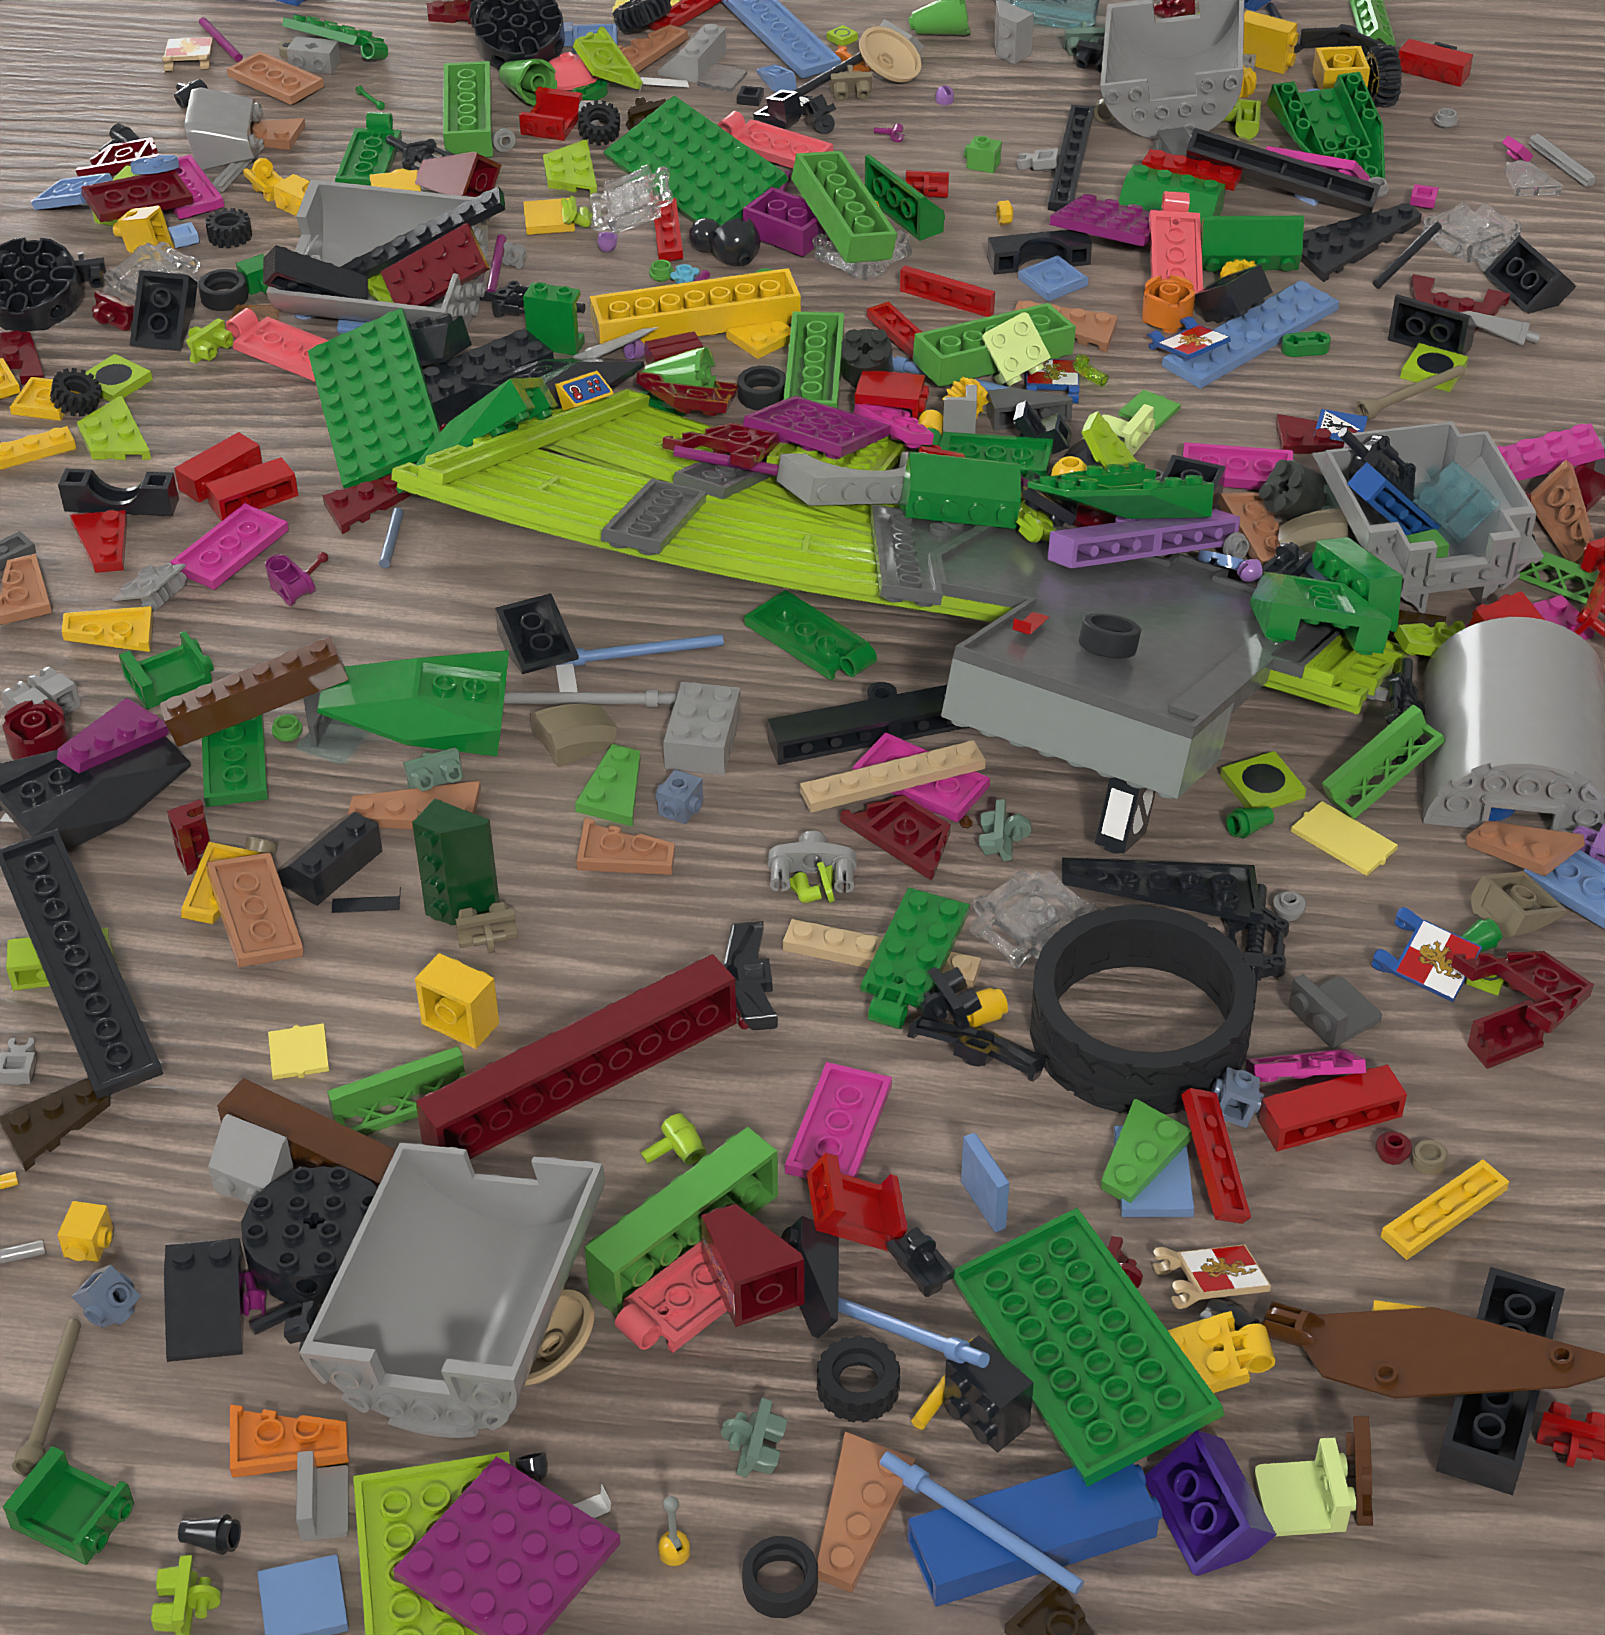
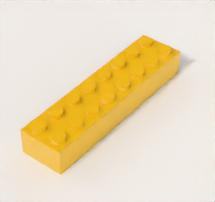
M789 268L590 296L591 323L598 344L642 328H657L639 338L644 344L645 341L695 331L697 336H713L726 332L728 328L780 320L789 325L792 323L793 311L801 312V295Z

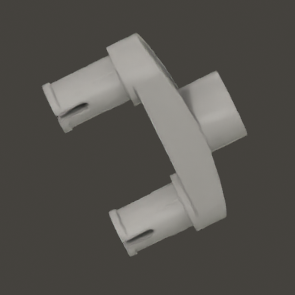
M819 831L804 832L799 837L798 842L777 845L769 851L770 888L778 891V883L781 882V892L787 891L790 888V872L820 873L817 863L824 862L825 867L830 865L833 867V873H835L834 889L842 893V884L844 883L846 884V893L852 892L855 887L854 871L857 868V855L849 847L827 843L825 835Z

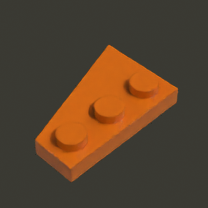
M230 1404V1472L232 1478L297 1470V1452L313 1451L317 1467L349 1463L346 1421L301 1415L298 1418L278 1416L277 1411L263 1409L262 1413L244 1411L243 1406Z

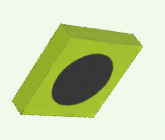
M1419 343L1401 369L1400 378L1418 383L1458 365L1466 368L1469 357ZM1460 376L1433 388L1451 392Z
M113 354L85 373L86 375L91 373L94 375L93 379L97 378L99 380V384H101L100 397L109 402L119 396L125 398L153 380L150 370L117 354Z
M1276 751L1221 767L1220 777L1245 808L1269 806L1273 809L1305 798L1306 788Z

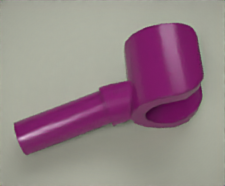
M899 123L895 124L893 128H874V133L890 135L894 142H901L905 136L904 134L896 133L903 131V126Z
M246 1272L244 1279L247 1290L243 1293V1314L249 1316V1310L252 1309L261 1310V1313L265 1314V1292L256 1288L252 1273Z

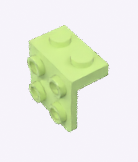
M1025 312L985 332L982 336V340L1000 372L994 377L999 385L1006 383L1010 387L1022 380L1021 374L1029 371L1030 375L1045 368L1042 363L1051 358L1029 314Z
M1146 404L1140 408L1129 422L1110 415H1102L1116 435L1125 438L1126 448L1132 455L1136 453L1151 435L1156 423L1155 419H1153L1154 407Z
M1320 1438L1314 1461L1259 1464L1256 1466L1254 1477L1260 1504L1275 1530L1276 1536L1346 1532L1350 1513L1356 1510V1496L1353 1487H1347L1345 1479L1348 1473L1347 1459L1344 1453H1339L1336 1438Z

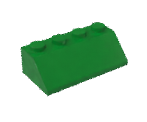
M870 154L865 155V187L873 199L879 203L883 213L919 241L944 232V210Z
M1133 165L1125 177L1119 202L1120 205L1124 206L1129 204L1140 205L1143 207V210L1147 211L1153 209L1162 210L1164 191L1189 193L1188 212L1200 213V223L1202 224L1203 216H1220L1224 206L1226 184L1218 183L1215 180L1195 178L1192 175L1171 173L1169 170L1152 169L1146 165Z
M1304 215L1203 216L1201 225L1202 270H1222L1226 262H1233L1234 259L1239 261L1245 259L1248 262L1255 261V265L1261 264L1264 271L1298 270L1303 249Z
M909 451L899 507L905 517L1016 529V521L1021 505L1020 464Z
M1348 537L1316 540L1315 551L1312 555L1316 571L1326 581L1346 584L1392 620L1390 631L1396 632L1403 576Z

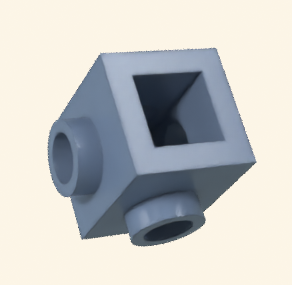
M675 769L664 784L661 783L656 791L655 799L658 801V815L687 824L693 814H697L701 809L703 803V779Z
M1226 1067L1222 1078L1215 1079L1211 1092L1217 1093L1224 1121L1247 1128L1254 1112L1258 1113L1264 1096L1263 1093L1259 1092V1077L1253 1076L1245 1070H1235Z
M112 1265L95 1270L71 1297L84 1309L83 1314L91 1323L103 1328L115 1323L121 1325L129 1319L135 1311L132 1306L141 1295L134 1289V1283L129 1277L123 1273H118Z

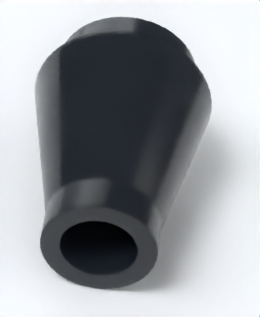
M228 1514L197 1519H183L178 1528L180 1543L191 1544L220 1555H224L228 1551H235L241 1537L240 1522L237 1519H232Z

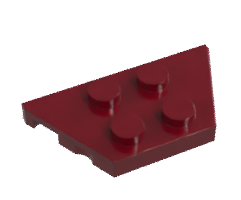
M152 137L110 144L100 153L89 159L92 165L78 167L75 171L78 177L110 173L113 176L117 175L126 165L130 166L132 161L143 157L148 159L155 158L159 153Z
M905 795L890 798L885 802L867 804L866 811L851 814L848 809L840 813L841 823L929 880L934 878L950 836L951 824Z

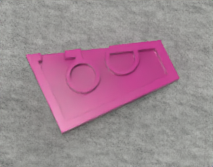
M1347 1049L1250 1058L1246 1059V1071L1253 1076L1259 1077L1260 1082H1273L1279 1080L1278 1077L1287 1076L1302 1079L1312 1077V1075L1366 1073V1061Z

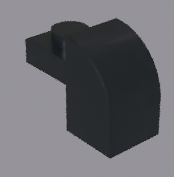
M781 89L766 98L767 106L753 113L754 120L787 129L796 124L801 117L802 109L799 92Z
M1027 401L1017 404L1013 422L1016 429L1021 432L1020 437L1053 439L1052 455L1069 448L1072 432L1059 413L1039 420Z

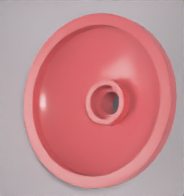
M566 52L549 61L556 71L554 73L555 80L557 81L556 89L573 90L576 87L594 83L599 79V77L593 76L578 54Z

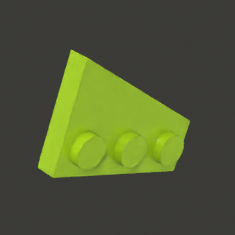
M1098 411L1089 415L1081 433L1096 462H1101L1104 469L1107 468V464H1122L1124 467H1128L1129 462H1138Z
M1455 621L1452 626H1447L1445 622H1437L1434 627H1429L1424 623L1404 624L1398 626L1394 636L1405 653L1432 657L1446 640L1465 629L1466 626L1462 621Z

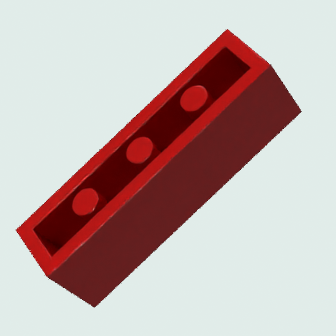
M1387 1064L1376 1068H1367L1366 1073L1337 1076L1325 1082L1305 1085L1299 1089L1281 1094L1275 1093L1262 1098L1258 1122L1277 1152L1400 1118L1403 1116L1407 1093Z

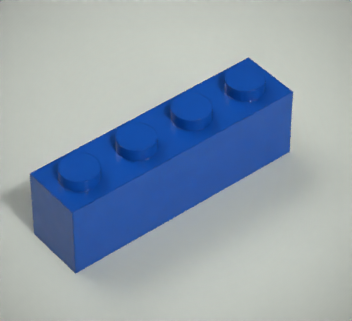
M1367 462L1347 483L1391 523L1398 522L1405 535L1432 529L1438 530L1440 527Z

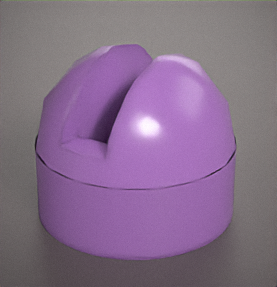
M944 85L937 89L936 103L940 105L953 103L954 93L950 86Z
M600 232L597 239L599 249L603 252L613 251L616 248L618 236L611 232Z
M637 339L624 345L625 357L634 360L641 359L645 355L644 342Z
M1258 559L1245 560L1238 566L1237 574L1244 582H1258L1262 576V565Z

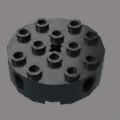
M484 0L478 6L474 16L478 52L485 61H490V66L500 70L504 63L509 61L543 59L549 62L561 54L565 44L563 16L555 0Z
M26 237L16 238L0 244V327L4 330L20 332L48 330L52 325L70 316L82 296V289L75 261L67 248L47 238H40V241H27Z
M322 1166L316 1168L300 1167L292 1173L270 1182L250 1201L241 1221L242 1243L249 1272L252 1273L256 1283L258 1282L261 1286L268 1289L271 1296L282 1302L303 1304L314 1301L316 1305L323 1304L377 1191L372 1181L344 1167L332 1168Z

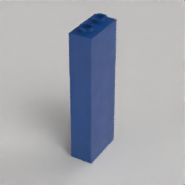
M1134 1463L1086 1487L1075 1468H1070L965 1501L1062 1567L1157 1537L1159 1520L1162 1519L1160 1504L1155 1496L1150 1497L1145 1487L1146 1479L1144 1472L1139 1464L1134 1465ZM945 1507L908 1518L907 1541L935 1607L1042 1573Z

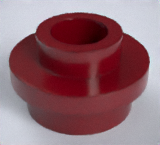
M1390 1131L1378 1137L1376 1150L1382 1161L1390 1165H1398L1410 1156L1412 1144L1408 1137L1402 1133Z

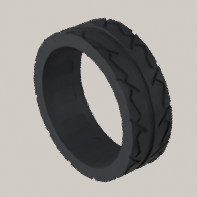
M1130 904L1107 907L1103 911L1099 909L1081 915L1061 927L1047 941L1035 964L1030 1037L1035 1053L1046 1057L1044 1068L1051 1078L1065 1090L1074 1092V1096L1093 1106L1118 1113L1125 1111L1128 1114L1134 1099H1138L1163 1114L1178 1113L1182 1109L1186 1111L1182 1094L1189 1088L1211 1092L1215 1079L1222 1078L1226 1067L1242 1070L1249 1048L1251 1026L1254 1017L1255 1004H1253V999H1256L1255 979L1249 963L1244 962L1242 959L1245 956L1231 939L1215 927L1207 926L1209 923L1188 913L1165 907L1159 909L1156 906ZM1121 967L1152 968L1179 976L1203 990L1218 1006L1225 1022L1213 1034L1202 1041L1178 1050L1163 1052L1131 1051L1111 1046L1091 1037L1076 1026L1067 1016L1059 1003V999L1073 984L1091 974Z

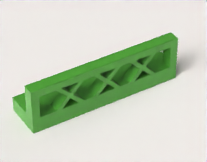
M1350 0L1358 32L1375 40L1380 38L1387 45L1394 46L1396 41L1384 1Z
M1541 550L1544 557L1536 564L1531 562L1532 569L1520 573L1521 576L1517 578L1585 605L1588 598L1583 597V595H1590L1599 572L1588 573L1581 569V565ZM1546 569L1558 574L1559 579L1546 583L1541 581L1538 571ZM1535 573L1536 578H1533L1528 575ZM1572 579L1584 584L1586 589L1572 593L1567 590L1565 582ZM1562 584L1563 589L1557 587L1556 585Z
M1412 705L1322 782L1329 802L1349 817L1355 819L1444 743V736L1426 724L1422 710ZM1422 734H1426L1431 738L1425 745L1414 746V741ZM1408 755V759L1403 764L1391 765V761L1397 756ZM1385 775V779L1380 784L1368 785L1372 777ZM1362 794V799L1353 807L1344 802L1351 795Z
M457 1046L327 1091L334 1121L346 1126L344 1122L346 1119L355 1116L365 1118L362 1124L350 1129L367 1135L418 1117L416 1103L411 1102L413 1096L434 1092L445 1087L447 1084L453 1083L458 1078L467 1076L464 1069L463 1055ZM386 1105L397 1107L394 1113L388 1115L378 1113L380 1108Z

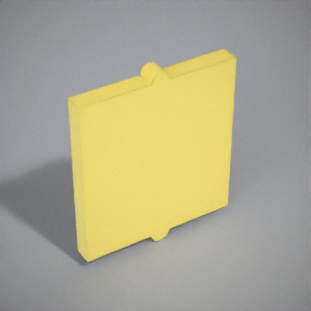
M324 1023L302 1027L294 1025L293 1028L268 1032L273 1080L295 1076L303 1078L308 1074L329 1071Z

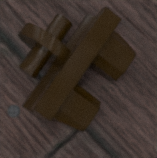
M642 96L636 98L635 106H631L628 109L627 129L630 130L639 124L649 114L663 105L666 99L646 102Z

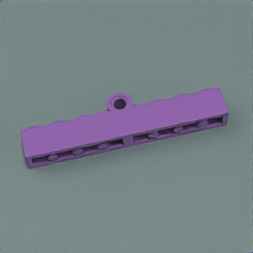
M1217 509L1212 510L1211 517L1127 519L1116 516L1115 523L1050 531L1048 560L1069 568H1078L1222 547L1228 536L1234 532H1239L1240 517Z

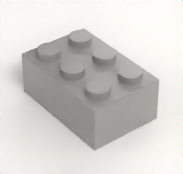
M681 681L663 741L665 769L725 775L741 718V688Z

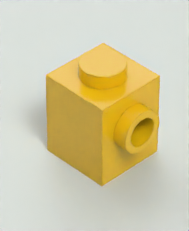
M72 1201L57 1234L64 1257L75 1261L88 1260L99 1262L104 1248L110 1246L113 1235V1225L107 1205Z

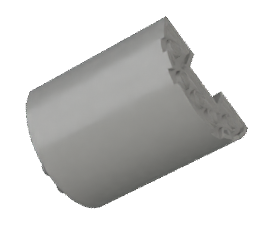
M1153 0L1107 4L1100 88L1103 99L1112 115L1132 132L1155 140L1158 130L1184 127L1191 137L1194 127L1209 131L1223 121L1235 106L1242 88L1244 0H1198L1200 14L1155 19Z
M310 180L296 215L301 236L295 252L304 255L307 246L312 243L316 235H319L323 261L340 267L355 257H360L372 251L375 247L382 246L397 236L415 229L420 224H425L437 218L440 214L447 213L459 207L462 203L476 197ZM490 218L472 226L486 261L488 257V224ZM453 273L447 293L426 306L375 301L369 293L368 300L285 291L268 286L266 293L272 306L284 313L371 322L388 312L402 308L410 324L424 317L436 320V317L450 313L452 317L462 315L467 328L473 317L478 315L480 297L485 295L486 285L484 282L485 273L463 285L460 283L459 275Z
M1505 617L1480 622L1459 631L1446 640L1430 658L1423 675V704L1425 707V715L1423 716L1426 724L1441 733L1445 739L1444 743L1423 760V823L1476 829L1489 820L1491 807L1551 813L1553 817L1550 830L1572 833L1576 827L1584 826L1599 832L1605 823V672L1595 650L1581 636L1566 627L1550 621L1529 617ZM1423 734V745H1425L1431 738Z
M399 1143L299 1352L307 1367L322 1384L330 1381L343 1392L341 1397L343 1401L363 1413L372 1409L389 1417L387 1424L400 1429L435 1437L464 1438L477 1436L479 1429L489 1428L494 1431L508 1421L512 1411L515 1410L603 1192L605 1178L602 1163L534 1156L531 1163L537 1180L532 1178L523 1179L497 1174L474 1173L466 1149Z

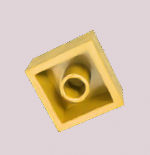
M1361 46L1315 48L1312 73L1320 90L1334 88L1338 75L1353 72L1361 73L1368 88L1370 67Z
M438 953L415 978L421 1023L477 1049L500 1023L494 978L486 972L478 971L457 959H451Z

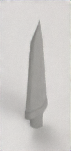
M1472 311L1460 312L1470 315L1477 327L1514 342L1516 345L1523 346L1525 340L1535 344L1538 343L1540 334L1528 330L1530 323Z
M642 328L593 347H588L585 351L574 355L573 358L601 357L647 335L657 328Z

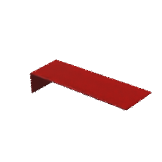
M1032 612L1024 620L1014 618L1012 630L1030 635L1050 617Z

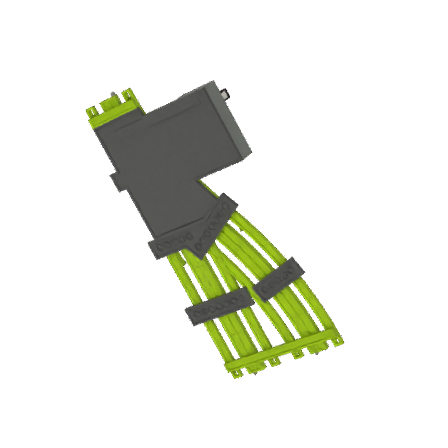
M630 389L619 391L613 395L568 410H551L553 415L549 418L539 420L534 417L531 420H524L519 423L518 429L494 438L490 434L473 439V446L468 448L456 445L426 456L425 463L418 466L409 462L392 469L391 480L398 482L397 487L399 489L424 496L425 498L427 497L428 499L430 498L431 500L433 499L434 501L437 500V502L440 501L450 506L453 505V507L456 506L463 510L466 509V511L476 512V514L486 515V517L496 518V520L499 519L503 522L513 523V525L516 524L527 529L530 528L554 536H561V538H568L572 541L575 540L579 543H586V545H596L611 551L632 554L636 557L639 556L640 558L657 560L662 563L679 565L684 568H694L702 572L716 573L717 575L731 576L732 578L746 579L747 581H757L758 583L772 584L773 586L787 587L788 589H798L799 591H809L814 594L821 593V595H832L833 597H843L844 599L862 600L863 602H873L874 604H888L889 606H900V608L907 607L914 610L920 609L933 613L939 612L946 615L952 614V616L992 622L955 646L941 717L951 720L952 724L956 726H969L978 729L985 736L1004 738L1009 740V743L1014 746H1027L1038 750V753L1042 756L1058 757L1067 760V763L1071 766L1087 767L1096 770L1100 776L1110 778L1095 844L1104 846L1105 850L1111 853L1124 854L1146 834L1156 792L1163 798L1178 799L1220 760L1231 714L1262 686L1275 690L1278 689V691L1281 690L1288 694L1291 693V695L1294 694L1343 709V711L1346 710L1347 712L1350 711V713L1359 714L1362 704L1367 698L1387 701L1389 690L1386 689L1385 677L1391 675L1392 671L1400 672L1401 660L1408 657V654L1401 649L1400 644L1388 640L1386 641L1383 654H1359L1353 650L1342 628L1335 627L1327 622L1310 624L1302 619L1299 622L1295 641H1271L1264 636L1249 604L1256 587L1227 578L1228 568L1216 566L1212 563L1200 562L1196 558L1184 554L1175 553L1168 559L1154 556L1069 568L1049 561V542L1040 540L1037 543L1028 541L1019 532L1020 526L1018 523L1016 524V529L907 518L900 509L899 503L808 505L777 482V476L673 457L674 451L663 449V437L671 435L674 439H682V433L690 431L705 434V428L713 426L650 407L649 395ZM703 446L694 448L697 450L712 452V448H707ZM538 448H547L548 450L550 449L551 451L553 450L554 452L556 451L557 453L559 452L560 454L562 453L586 462L550 453L544 450H540ZM767 456L761 462H767ZM1053 523V527L1057 529L1056 531L1070 529ZM1032 612L1050 617L1030 635L1012 630L1014 618L1024 620ZM1092 613L1113 614L1138 624L1142 631L1136 655L1122 659L1109 658L1094 654L1081 647L1078 639L1084 616Z

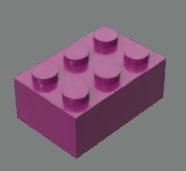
M771 187L743 208V221L748 222V218L755 223L761 241L790 251L795 255L804 257L829 237L805 199Z

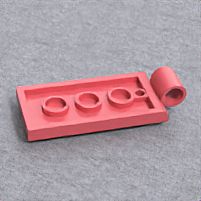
M737 111L731 112L717 124L767 161L782 167L793 169L797 153L833 151L832 143L753 119L745 124L743 115Z
M1164 191L1162 211L1151 210L1149 213L1151 278L1161 275V279H1170V275L1184 277L1193 283V289L1196 294L1203 289L1200 213L1188 212L1189 193Z
M248 308L243 309L226 322V329L232 332L233 337L236 338L233 341L234 350L315 381L307 350L329 340L270 317H266L258 322L256 314Z
M703 1240L625 1298L623 1309L615 1319V1327L639 1349L646 1350L650 1348L660 1336H663L669 1341L667 1343L668 1350L674 1353L727 1311L704 1262Z

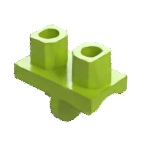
M217 318L203 329L198 326L189 329V338L186 339V342L191 351L190 362L196 364L202 359L211 361L216 357L219 347L228 349L233 345L232 332L225 329L224 320Z
M192 1555L180 1556L179 1565L176 1567L158 1569L156 1578L158 1596L174 1595V1602L154 1603L151 1614L154 1631L175 1632V1635H191L194 1609L195 1617L204 1619L207 1617L208 1610L217 1608L220 1605L221 1592L211 1586V1578L201 1577L199 1585H197L198 1574L192 1570Z

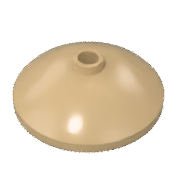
M881 26L868 28L862 34L859 41L861 55L869 68L876 74L893 82H908L918 75L921 70L920 55L914 45L902 34Z
M567 1289L562 1291L525 1385L539 1384L557 1376L569 1367L585 1348L593 1328L594 1310L590 1301L582 1293Z

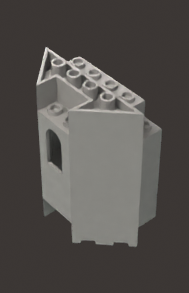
M1450 421L1352 433L1363 445L1369 442L1373 435L1388 436L1390 445L1399 453V457L1404 462L1415 465L1414 496L1429 510L1427 516L1440 526L1437 531L1449 544L1448 556L1444 558H1436L1438 547L1434 540L1409 543L1398 522L1391 523L1347 484L1350 481L1349 472L1353 469V457L1356 453L1345 442L1344 448L1312 453L1360 546L1403 576L1401 597L1407 602L1410 601L1421 613L1426 611L1429 593L1468 588L1478 606L1489 602L1487 597L1499 587L1504 590L1521 576L1519 571L1531 562L1536 564L1544 557L1532 537L1537 512L1488 431L1460 434L1454 422ZM1382 452L1380 459L1399 477V465L1395 461H1391Z

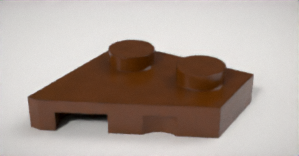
M1353 1416V1432H1346L1347 1478H1355L1357 1526H1373L1369 1416Z

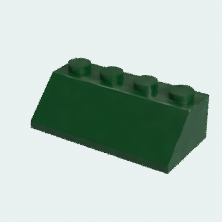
M434 798L412 822L425 914L434 920L454 926L456 925L455 919L459 918V911L461 909L473 908L476 910L477 915L489 913V907L493 903H499L491 826L489 819Z

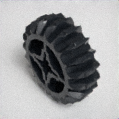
M629 0L614 10L615 24L622 32L641 28L669 13L672 8L671 1Z
M1386 44L1373 46L1367 53L1366 58L1370 67L1367 89L1374 105L1382 108L1390 107L1396 104L1401 93V60L1394 46Z

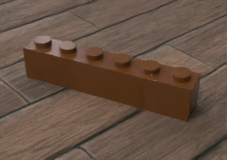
M330 636L322 640H316L297 650L288 651L269 661L258 663L246 670L230 674L218 681L199 686L197 689L182 695L171 697L161 702L160 707L164 722L177 747H180L349 679L343 661Z
M242 1078L217 1105L221 1123L226 1114L287 1137L292 1162L307 1168L322 1166L332 1168L344 1167L372 1181L377 1189L396 1151L245 1078Z

